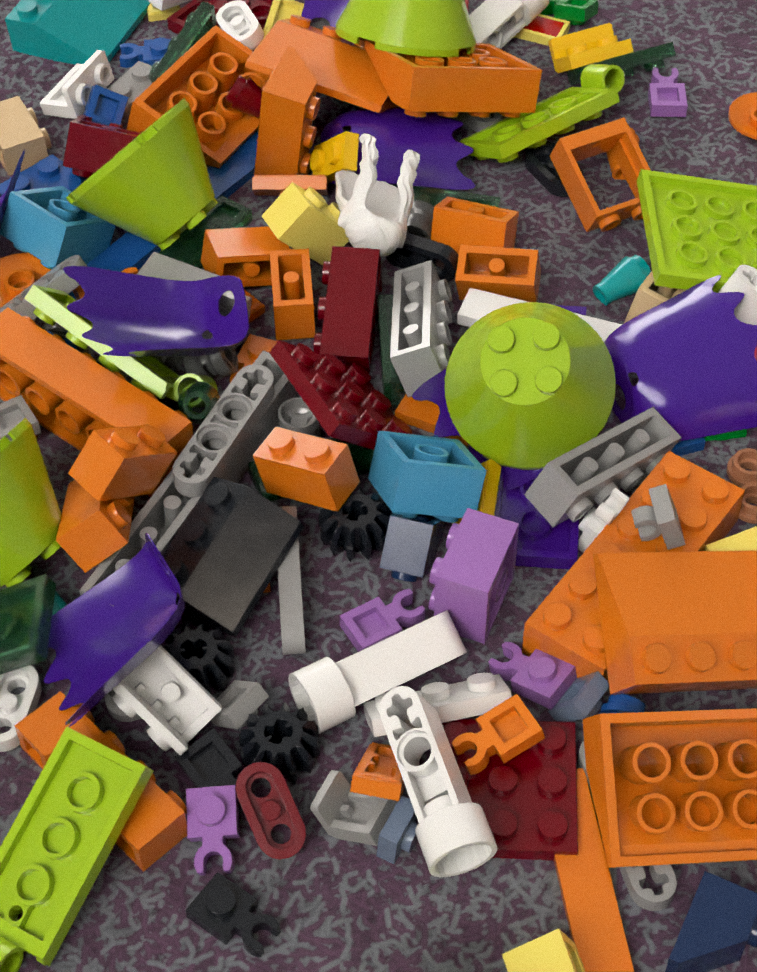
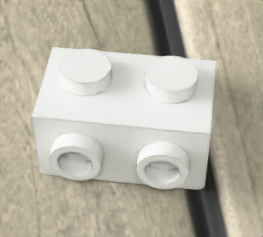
M97 50L84 64L77 63L40 102L44 115L76 119L84 113L92 86L96 84L107 88L115 79L105 51Z
M161 645L113 688L116 694L112 699L117 706L131 718L138 714L150 726L147 733L151 739L164 751H168L172 747L179 755H182L188 749V742L222 710L221 704Z

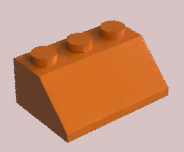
M287 46L262 90L254 175H308L310 171L311 154L308 152L314 143L317 127L312 126V121L315 120L318 114L321 99L316 97L317 79L297 50L291 46Z

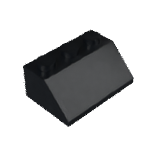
M213 477L163 554L164 560L179 582L182 590L185 608L181 618L197 624L204 622L209 628H220L221 632L236 637L304 527L302 523L249 486ZM178 593L176 597V604H178L180 595Z

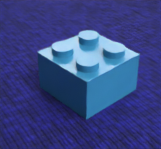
M63 186L10 192L4 220L0 228V235L13 242V246L16 249L32 254L41 260L40 263L43 266L53 269L74 255H80L84 262L88 264L110 246L115 225L71 205L66 197L72 191Z
M378 431L368 479L392 513H397L410 519L416 518L418 514L432 515L438 520L454 523L459 518H463L467 508L477 510L487 470L458 439Z

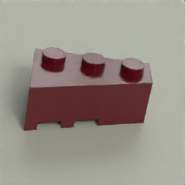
M81 115L70 121L63 166L73 168L72 174L89 178L143 131L136 132L122 129L123 125L110 123V126L92 122V117Z
M332 246L331 261H324L322 284L328 285L327 295L319 297L318 320H323L322 333L315 332L313 352L323 356L326 353L331 354L342 363L350 366L352 363H356L370 373L375 342V322L379 314V308L377 307L378 294L382 292L383 287L380 249Z

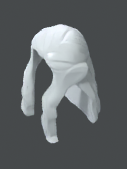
M364 133L359 137L362 143V161L359 163L360 174L358 175L349 170H340L335 174V198L340 211L338 226L344 228L346 237L354 248L380 249V257H386L395 252L397 248H403L406 239L407 220L414 202L413 183L417 176L416 170L420 161V154L410 149L404 153V161L400 167V176L397 181L398 188L385 181H378L376 165L379 154L375 146L377 139L370 134Z

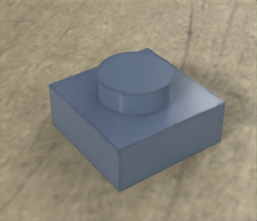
M599 671L576 678L548 713L558 722H573L576 720L583 722L584 718L594 716L601 708L602 701L600 698L609 688V682Z
M401 796L400 801L397 802L379 834L376 856L392 864H395L402 850L410 853L418 840L415 833L418 825L416 823L417 817L409 798Z

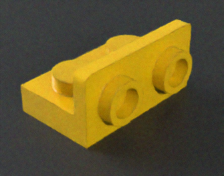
M611 23L552 38L548 41L554 68L557 73L634 52L631 38L618 42Z

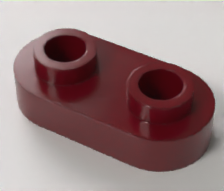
M256 762L248 765L237 778L236 794L257 844L271 858H290L297 854L304 845L306 829L286 781L279 769L272 764ZM261 778L268 780L271 785L270 793L263 798L256 797L252 793L254 781ZM278 824L287 825L291 831L290 839L284 844H278L272 839V830Z

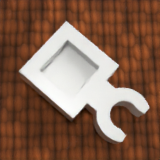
M614 488L605 503L602 502L597 509L593 507L578 526L583 532L578 540V550L584 553L604 527L610 525L619 515L630 498Z

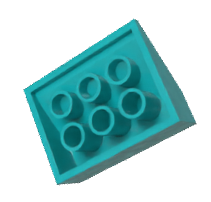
M20 0L6 16L5 22L13 51L76 65L77 63L84 64L97 50H104L110 62L120 49V44L125 43L146 16L150 2L148 0Z

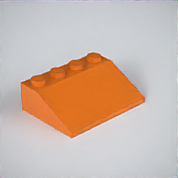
M291 15L290 19L278 20L246 60L245 68L271 76L287 46H291L297 50L317 79L316 92L377 113L398 106L391 101L365 49V41L367 39L359 37V44L352 43L338 36L335 32L336 28L325 25L322 30L310 26V19L302 16Z
M215 25L133 101L126 129L136 132L146 130L185 98L190 104L206 165L220 168L259 129L258 118L230 108L232 104L225 100L227 94L239 75L245 79L250 77L262 90L270 76L245 68L246 60L253 51Z
M365 41V49L391 101L403 108L406 115L425 117L426 112H436L444 117H458L459 112H468L471 116L486 118L489 117L490 112H497L505 117L518 118L521 113H535L542 69L489 43H476L475 52L472 54H467V48L459 49L458 57H425L374 49L375 41Z
M757 550L595 553L593 555L610 695L757 689Z
M757 708L603 713L583 719L586 770L609 868L757 860Z

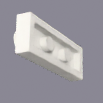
M492 673L473 674L467 678V681L453 684L444 682L429 683L424 685L420 691H415L435 707L441 723L483 715L512 697L511 690L501 676ZM386 693L378 695L375 700L363 703L365 717L374 737L387 735L379 715L380 702ZM410 722L407 723V724H408L409 726H411L413 729L416 728V727H415L414 725H412Z

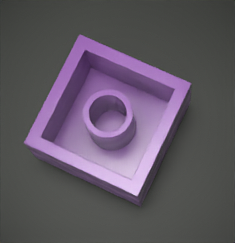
M467 508L460 524H452L446 540V549L448 550L444 558L437 557L434 561L429 582L435 584V587L430 597L429 610L434 611V616L448 610L459 636L485 644L515 576L519 523Z

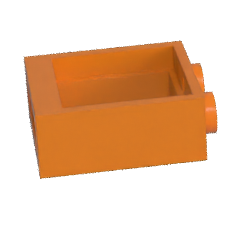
M625 117L559 138L549 157L587 232L598 228L602 232L609 231L617 227L622 220L633 217L635 221L643 219L637 178L641 169L650 170ZM612 150L635 198L600 210L577 161Z

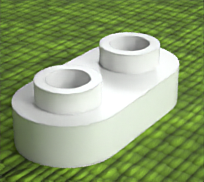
M231 1L217 12L216 21L223 31L250 50L257 48L263 39L264 31L244 1Z
M13 662L0 668V728L3 726L11 727L9 731L0 734V752L10 751L20 745L15 725L36 710L41 696L42 687L38 673L34 667L27 663ZM14 688H26L18 695L11 694Z

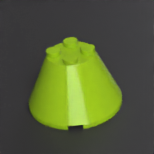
M349 0L336 22L335 32L341 38L355 44H359V37L375 41L374 49L425 57H458L459 49L467 48V54H472L476 49V39L465 0Z
M183 98L119 151L111 160L66 197L67 201L77 208L154 245H158L162 251L174 243L187 228L190 230L207 216L206 213L215 207L218 201L214 198L215 194L190 104L187 100Z
M524 302L496 309L480 318L466 330L457 342L449 358L445 374L446 404L458 433L486 459H492L501 466L513 469H544L548 462L595 438L605 427L615 399L616 378L614 366L602 338L578 315L559 306L547 303Z
M26 417L7 433L13 439L12 441L6 436L0 439V587L5 585L10 591L15 589L30 575V570L32 569L30 563L37 556L40 555L46 560L61 547L56 541L61 511L32 424Z

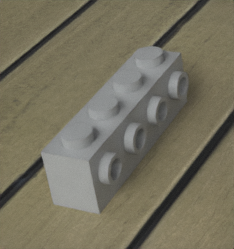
M432 260L395 271L390 359L407 397H411L414 391L428 379L446 369L450 358L447 346L452 345V337L447 324L452 323V315L448 305L449 302H452V294L447 280L439 279Z
M652 407L548 462L524 495L552 527L569 518L572 522H576L593 507V504L597 503L599 506L602 502L605 503L614 488L618 490L622 488L625 492L633 489L646 474H650L665 454L671 451L682 437Z

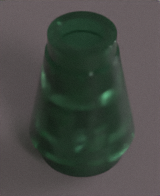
M190 383L179 395V410L192 423L202 424L220 396L217 390L208 383ZM199 397L203 399L205 410L203 409L201 413L194 412L193 407L190 405L192 398Z

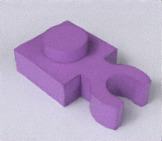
M653 68L651 83H649L648 89L650 117H686L688 105L685 84L677 83L679 72L676 68H672L671 76L667 77L661 76L658 68Z
M405 589L398 592L394 596L392 603L386 606L377 597L340 615V627L359 652L401 632V626L410 628L424 621L425 608L419 606L414 610L404 609V607L413 603V592L411 589Z
M504 642L502 645L503 655L511 659L510 661L499 662L493 658L488 661L492 674H499L504 681H511L512 692L550 710L553 709L577 678L574 665L538 649H535L527 657L522 655L518 645L511 642Z
M236 785L186 789L187 838L190 842L202 841V846L198 849L194 858V866L200 876L206 875L207 860L213 855H220L223 858V871L226 874H231L235 867V860L231 851L226 847V839L240 838L239 803Z

